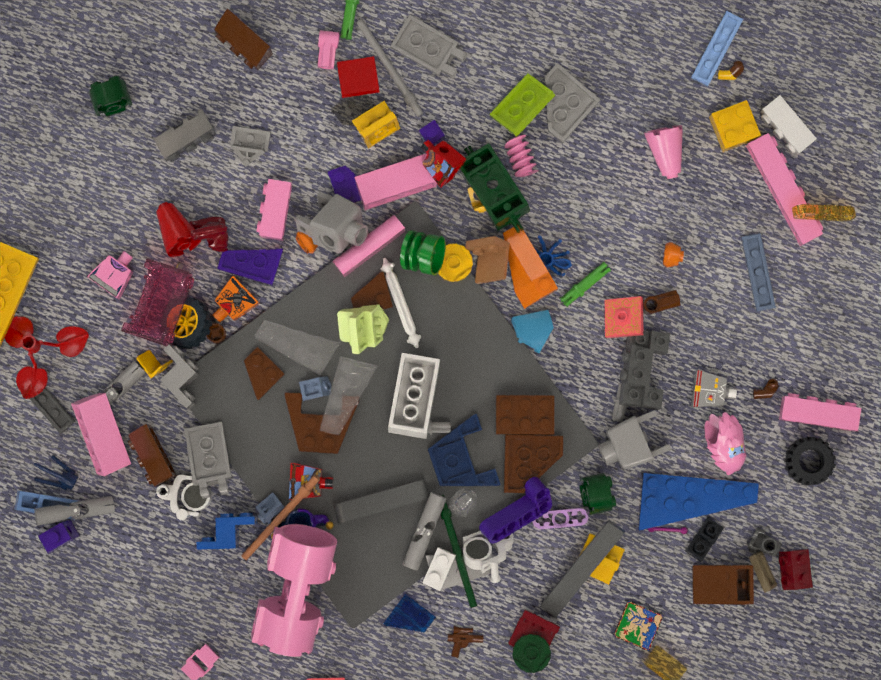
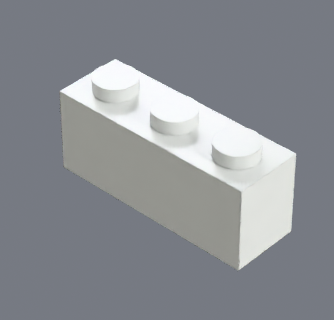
M781 95L760 112L763 122L773 127L774 135L779 140L783 139L786 143V149L791 154L794 153L797 156L817 139Z

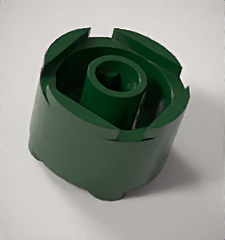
M113 76L109 78V81L102 83L94 82L90 85L89 95L97 116H100V113H105V116H112L126 110L125 106L128 104L130 107L132 106L126 82L121 80L119 76Z
M604 473L580 478L579 481H583V485H579L582 503L584 507L587 506L589 511H586L587 515L611 511L612 507H616L615 496L611 495L610 490L612 487L610 476L606 477Z

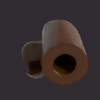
M774 378L769 379L763 389L753 390V399L773 397L779 387L778 381Z

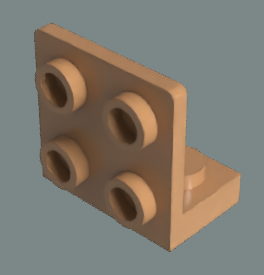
M496 236L466 241L465 249L472 251L474 255H478L475 283L482 284L506 279L509 242Z

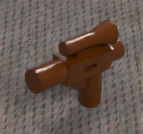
M454 626L453 634H448V642H454L451 656L458 658L461 648H466L468 643H483L484 635H471L469 633H473V628Z

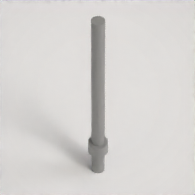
M358 20L356 22L405 97L404 101L407 106L410 105L416 116L420 117L424 113L416 102L417 98L413 93H410L364 20Z

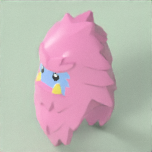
M724 412L722 417L719 416L718 418L716 415L711 414L704 426L705 438L708 444L707 448L712 453L711 457L715 460L714 463L721 470L725 471L727 475H731L739 471L746 460L743 429L734 415L730 417V415Z

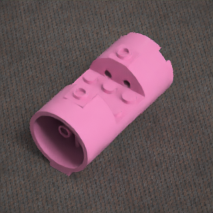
M299 524L274 528L267 568L269 571H274L277 575L285 578L281 596H272L265 600L259 599L251 633L252 643H257L260 646L266 645L270 647V652L284 656L300 657L304 652L307 654L312 652L315 637L318 634V629L323 626L324 617L321 616L320 609L304 600L305 596L309 595L310 584H322L330 581L331 574L335 573L336 563H334L333 558L337 539L332 534L316 527Z

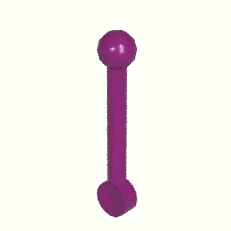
M653 527L648 528V531H668L687 534L688 529L686 527L681 529Z

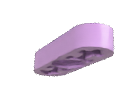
M582 508L554 510L542 515L543 518H549L548 514L552 513L553 526H549L550 522H544L543 526L536 523V520L532 522L538 529L581 526L587 523L588 515L586 510ZM578 511L585 515L582 522L579 523L577 519H572V524H568L569 515L567 512H572L571 516L577 515ZM558 513H563L566 516L565 523L557 524L555 516Z

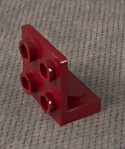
M524 609L508 644L514 647L516 641L522 636L536 634L544 638L550 646L560 626Z

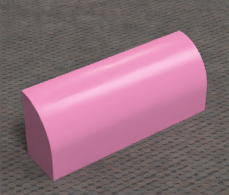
M427 154L356 176L355 182L364 210L437 187L436 181L422 163Z
M393 215L367 234L363 244L360 246L353 245L334 259L333 263L341 274L346 277L403 234L405 227Z
M106 393L91 395L71 403L97 475L106 476L130 465L131 462Z

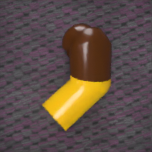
M735 61L730 70H718V79H737L744 71L743 63Z

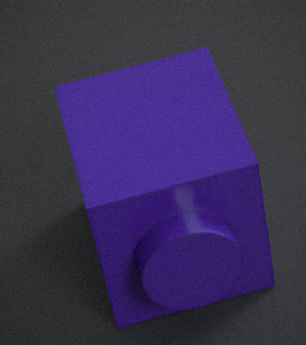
M435 120L418 130L424 142L430 140L434 146L445 139L444 133Z

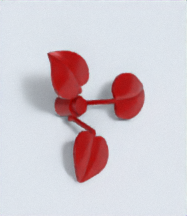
M22 316L13 317L5 335V340L11 347H22L28 351V356H30L33 363V368L30 366L22 368L16 377L17 387L24 399H30L39 395L48 383L46 370L42 368L37 369V363L33 354L40 350L41 345L60 347V352L64 356L75 357L85 348L89 338V333L86 330L74 326L65 327L56 335L59 343L37 340L32 336L34 326L28 318Z

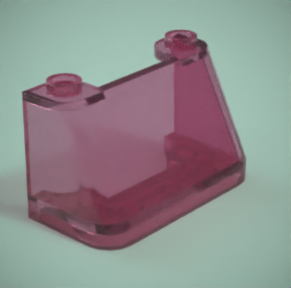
M147 258L144 268L148 269V275H144L147 281L135 314L130 315L131 322H124L121 331L137 338L168 346L174 341V332L189 289L194 285V278L192 273Z

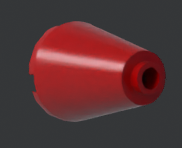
M164 202L158 206L156 214L165 252L168 256L184 255L183 251L187 248L190 251L195 249L202 239L193 240L190 233L195 228L173 203Z

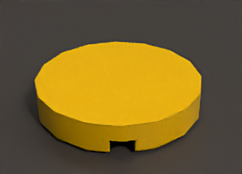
M458 244L446 245L443 265L438 274L444 280L450 282H459L465 279L470 274L473 266L469 250Z

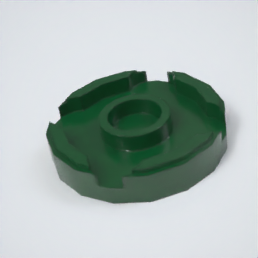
M528 634L516 641L512 656L519 669L526 673H535L542 671L548 665L551 659V650L544 638L536 634Z

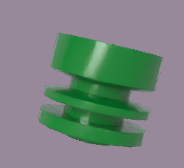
M415 230L408 231L400 252L402 269H411L414 272L420 269V272L423 274L437 275L441 270L445 257L446 243L444 237L435 234H428L426 236L424 232L418 233Z

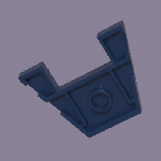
M477 414L471 416L428 449L440 486L501 485L496 469L475 474L463 437L482 430Z

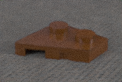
M380 272L351 298L353 308L380 304L383 310L393 308L384 272Z

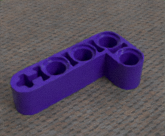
M532 477L526 482L525 496L482 521L479 530L490 543L494 544L546 514L551 509L550 491L538 477Z

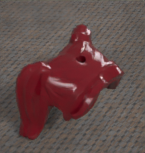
M215 216L190 221L189 223L195 228L190 233L193 240L207 239L208 247L218 252L227 251L229 236L227 232L228 227L225 223L226 220Z

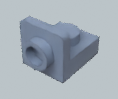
M328 376L299 382L303 401L332 395V385Z
M272 492L255 508L260 513L257 515L264 524H270L272 522L271 519L281 512L285 506Z

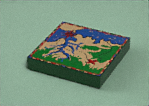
M627 600L613 636L649 651L664 615Z

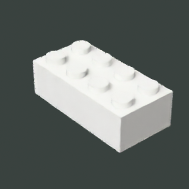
M402 353L388 433L427 439L440 359Z

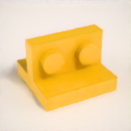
M385 101L352 120L368 149L400 129L397 117L393 111L391 112Z
M589 533L580 555L594 539L595 535ZM614 545L590 576L609 585L615 571L620 566L619 562L625 549Z

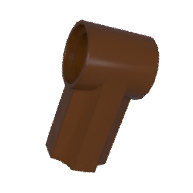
M677 290L644 299L643 313L652 315L681 306ZM647 301L654 302L655 309L653 311L646 307Z

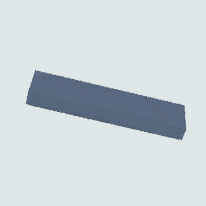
M761 233L743 236L741 240L756 312L776 308Z

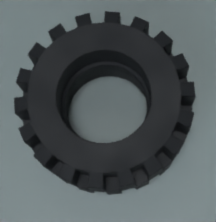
M805 437L796 440L789 446V450L785 453L786 458H784V462H786L785 469L788 470V475L795 482L802 485H818L826 481L833 474L832 470L836 466L834 464L836 457L833 456V449L829 447L827 442L822 441L823 439ZM805 450H814L820 457V466L815 472H805L800 466V456Z

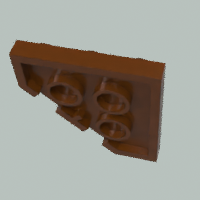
M505 435L504 493H524L525 484L530 478H540L563 456V436Z

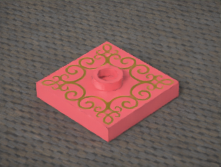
M643 297L605 300L606 338L644 335Z

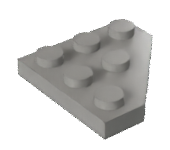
M557 63L545 76V86L555 94V97L546 105L548 132L563 144L600 102V99Z

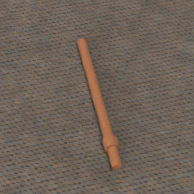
M314 475L306 484H303L298 489L295 497L241 555L243 559L248 560L270 536L274 528L280 525L304 497L307 498L310 495L311 489L320 481L319 476Z

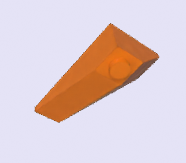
M512 227L503 233L504 240L510 243L508 261L514 291L525 309L557 291L558 287L524 230H520V233H517L515 228Z

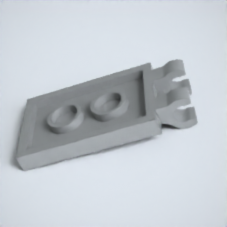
M412 15L408 16L390 46L393 50L434 74L440 76L441 72H444L453 79L458 72L455 68L449 66L451 61L455 57L464 63L467 58V53L457 48L459 45L457 41Z
M217 422L184 429L192 482L194 486L199 485L202 499L210 497L208 486L219 484L221 495L229 494L227 480L232 479L223 423Z

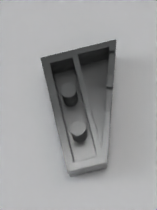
M202 108L197 111L198 115L191 119L185 118L182 120V124L175 128L171 127L153 139L166 162L169 160L173 162L181 157V153L185 151L189 153L197 148L196 145L204 142L205 144L214 139L213 136L216 135V132Z

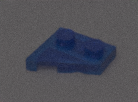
M405 594L383 624L385 626L425 633L436 616Z

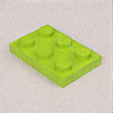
M527 73L489 115L517 137L555 97V94Z

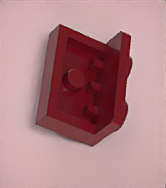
M809 549L779 552L782 589L799 590L813 588Z

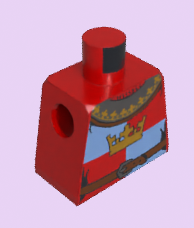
M427 140L420 147L427 154L422 162L423 166L441 188L454 179L466 161L463 155L445 141H441L434 146L430 140Z
M291 463L289 500H292L298 493V489L303 484H306L314 475L319 476L320 481L311 489L312 492L307 498L320 497L322 489H333V477H322V469Z

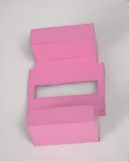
M206 643L186 660L187 663L181 670L191 680H198L214 666V663L220 657ZM194 655L208 667L206 671L192 659Z

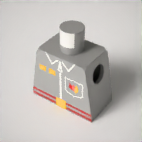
M696 370L691 407L724 406L725 399H736L737 388L726 387V378Z

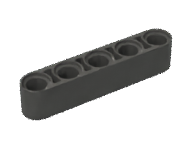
M420 480L333 506L338 524L428 499L429 494L425 480Z

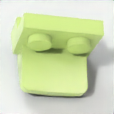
M380 304L342 309L337 313L340 340L350 342L353 354H360L367 347H376L383 341V334L386 331L389 318L380 307Z

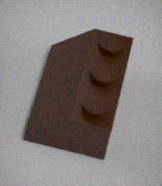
M229 9L224 12L214 29L217 34L215 37L222 44L226 42L230 45L231 48L229 50L235 56L241 55L245 59L243 62L251 70L254 67L258 71L273 55L271 47Z
M145 424L128 435L130 438L128 440L129 446L132 450H136L138 454L136 459L141 468L145 467L147 471L145 477L150 485L153 484L154 487H157L177 476L151 425Z

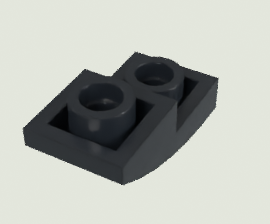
M707 517L685 552L702 562L724 528Z

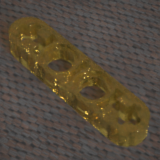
M801 204L792 208L794 219L849 221L856 218L855 207Z

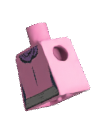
M124 251L117 260L109 255L87 277L114 297L120 299L133 274L127 268L133 257Z

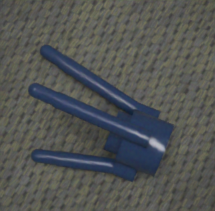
M51 456L67 473L63 471L61 475L38 463H34L35 467L59 478L58 482L60 483L40 478H34V481L67 490V488L73 489L78 479V476L75 475L76 471L70 469L57 457Z

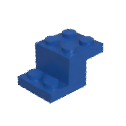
M234 513L220 514V518H215L216 541L215 537H203L201 541L196 542L197 550L239 548V525L258 524V516H253V513H240V517H234Z

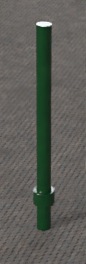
M445 502L440 516L444 520L453 553L456 555V563L469 606L474 608L478 605L451 519L452 512L451 509H448Z

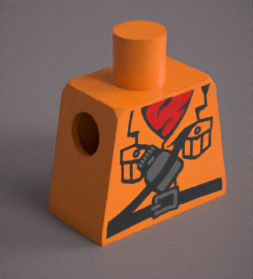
M232 276L214 300L220 308L212 315L220 323L228 315L235 321L260 303Z

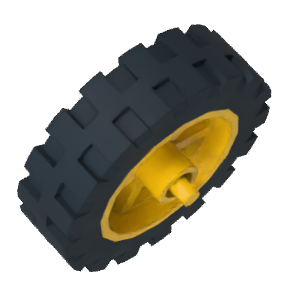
M182 296L181 299H174L173 303H169L167 310L162 314L161 331L165 335L164 338L170 344L182 349L198 347L199 343L206 340L205 337L211 331L209 329L212 326L210 319L212 315L208 311L207 305L192 297ZM192 310H193L194 313H195V315H193L192 317H190V316H191V312H192ZM185 330V331H186V335H185V336H181V334H182L183 331Z

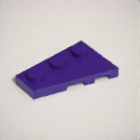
M284 249L227 250L222 252L217 269L273 286Z

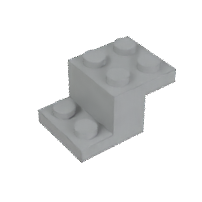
M168 345L164 351L173 359L176 365L160 381L187 409L191 410L196 405L193 402L195 397L185 388L200 375L197 372L199 368L192 361H186L183 358L186 354L179 347Z

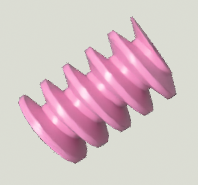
M525 134L510 139L504 145L506 149H510L507 151V155L513 156L509 160L510 163H515L512 169L518 170L514 174L515 177H526L539 171L532 170L536 163H530L534 156H527L531 149H525V146L529 144L528 141L522 142V139L526 137Z

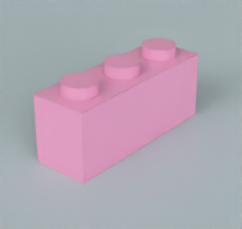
M268 179V184L264 183L263 195H266L265 202H261L260 205L262 220L258 221L257 232H259L261 238L283 241L292 190L291 182Z

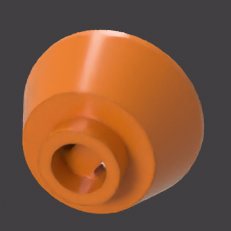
M297 232L296 241L306 253H314L318 246L313 244L312 238L302 232Z
M672 242L666 243L663 256V265L666 268L678 266L679 262H683L684 251H681L680 246Z

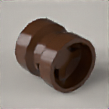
M213 323L210 326L209 330L211 331L207 335V339L215 344L221 343L226 338V330L220 324Z

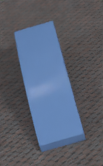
M18 490L14 509L34 513L35 508L59 504L70 507L69 504L78 500Z

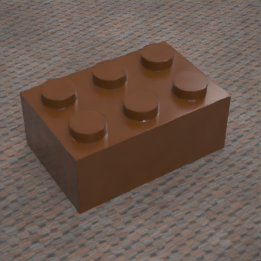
M496 395V435H554V396Z

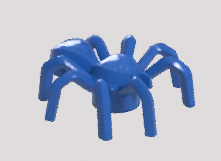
M539 235L538 240L542 245L543 252L536 248L535 250L547 270L550 268L559 276H565V273L559 272L552 265H555L560 270L570 268L572 266L570 260L564 258L554 259L555 257L566 256L570 251L551 254L554 248L562 243V240L559 239L547 252L542 236Z

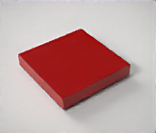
M374 56L337 62L342 98L380 93Z

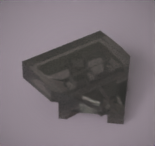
M367 94L347 97L330 110L342 125L354 126L352 120L372 108V100Z

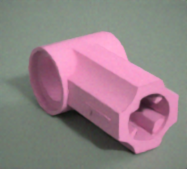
M320 30L318 68L334 69L339 32Z

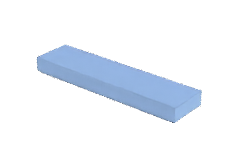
M726 11L691 77L692 79L708 87L743 21L742 18Z

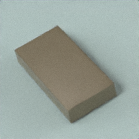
M763 552L754 553L749 559L765 593L775 588L777 583Z

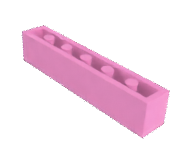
M769 133L748 143L746 147L799 246H802L823 234V226L819 220H815L813 216L814 210L810 203H806L803 189L796 185L794 181L796 177L791 169L788 170L784 154L779 153L776 148L778 146L776 139L773 136L770 137Z

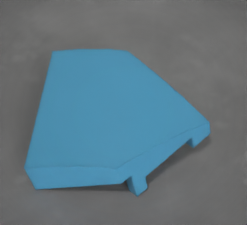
M549 310L515 316L511 320L516 336L519 338L518 342L524 343L534 348L535 352L540 353L554 328Z

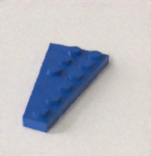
M643 473L638 531L757 503L759 483Z

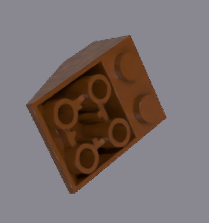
M692 565L693 604H754L753 565Z

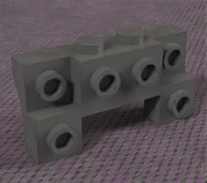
M643 331L644 335L629 336L626 340V348L622 354L624 365L620 372V380L622 382L619 405L658 411L662 408L664 390L649 387L653 353L661 355L668 353L670 334L657 331Z

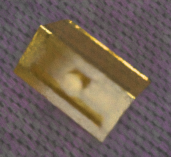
M655 646L643 662L644 665L664 680H680L687 670L684 665L659 646Z

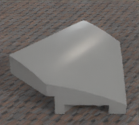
M233 126L230 145L245 167L268 151L271 131Z

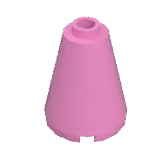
M682 125L672 126L673 128H659L644 133L662 176H666L667 179L676 178L678 173H681Z

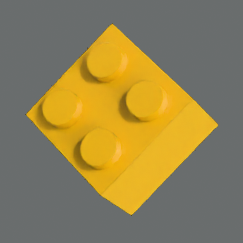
M747 100L714 112L709 116L722 152L754 141L761 136Z

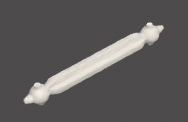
M383 258L380 270L386 273V281L405 332L409 335L407 343L414 345L415 348H419L418 343L421 335L415 333L416 327L397 275L392 271L395 264Z

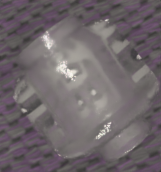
M459 489L450 497L449 509L457 517H467L477 508V495L471 489Z

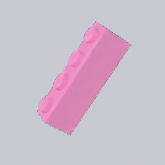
M788 393V396L782 397L779 420L855 432L859 428L861 408L856 407L855 403L845 402V405H839L836 400L826 399V402H820L817 397L807 396V399H801L798 394Z

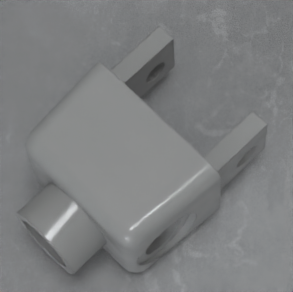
M320 191L317 194L321 211L312 220L300 215L295 218L298 232L311 237L313 244L335 253L343 252L350 243L360 246L368 234V227L363 224L360 206L338 194L332 197Z
M655 410L638 418L633 416L607 429L606 436L608 441L598 444L606 466L618 462L620 468L626 470L653 461V457L672 450L670 444L650 451L646 432H642L639 423L657 416Z

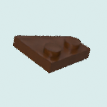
M258 347L244 360L255 396L258 400L285 375Z

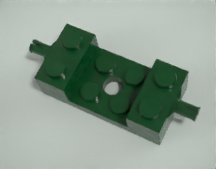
M489 143L475 152L471 146H468V149L466 147L464 151L468 156L465 157L466 161L459 170L461 175L473 189L497 231L512 224L517 233H520V230L523 231L524 227L519 222V219L530 212L528 202ZM492 180L498 182L497 187L494 189L487 187V184Z

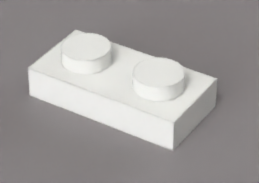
M438 547L423 580V584L441 591L456 555Z

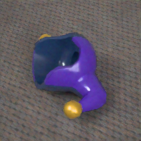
M299 508L293 510L287 516L286 521L278 526L279 528L290 524L307 525L316 528L326 526L327 529L331 530L334 524L326 515H313L309 510Z

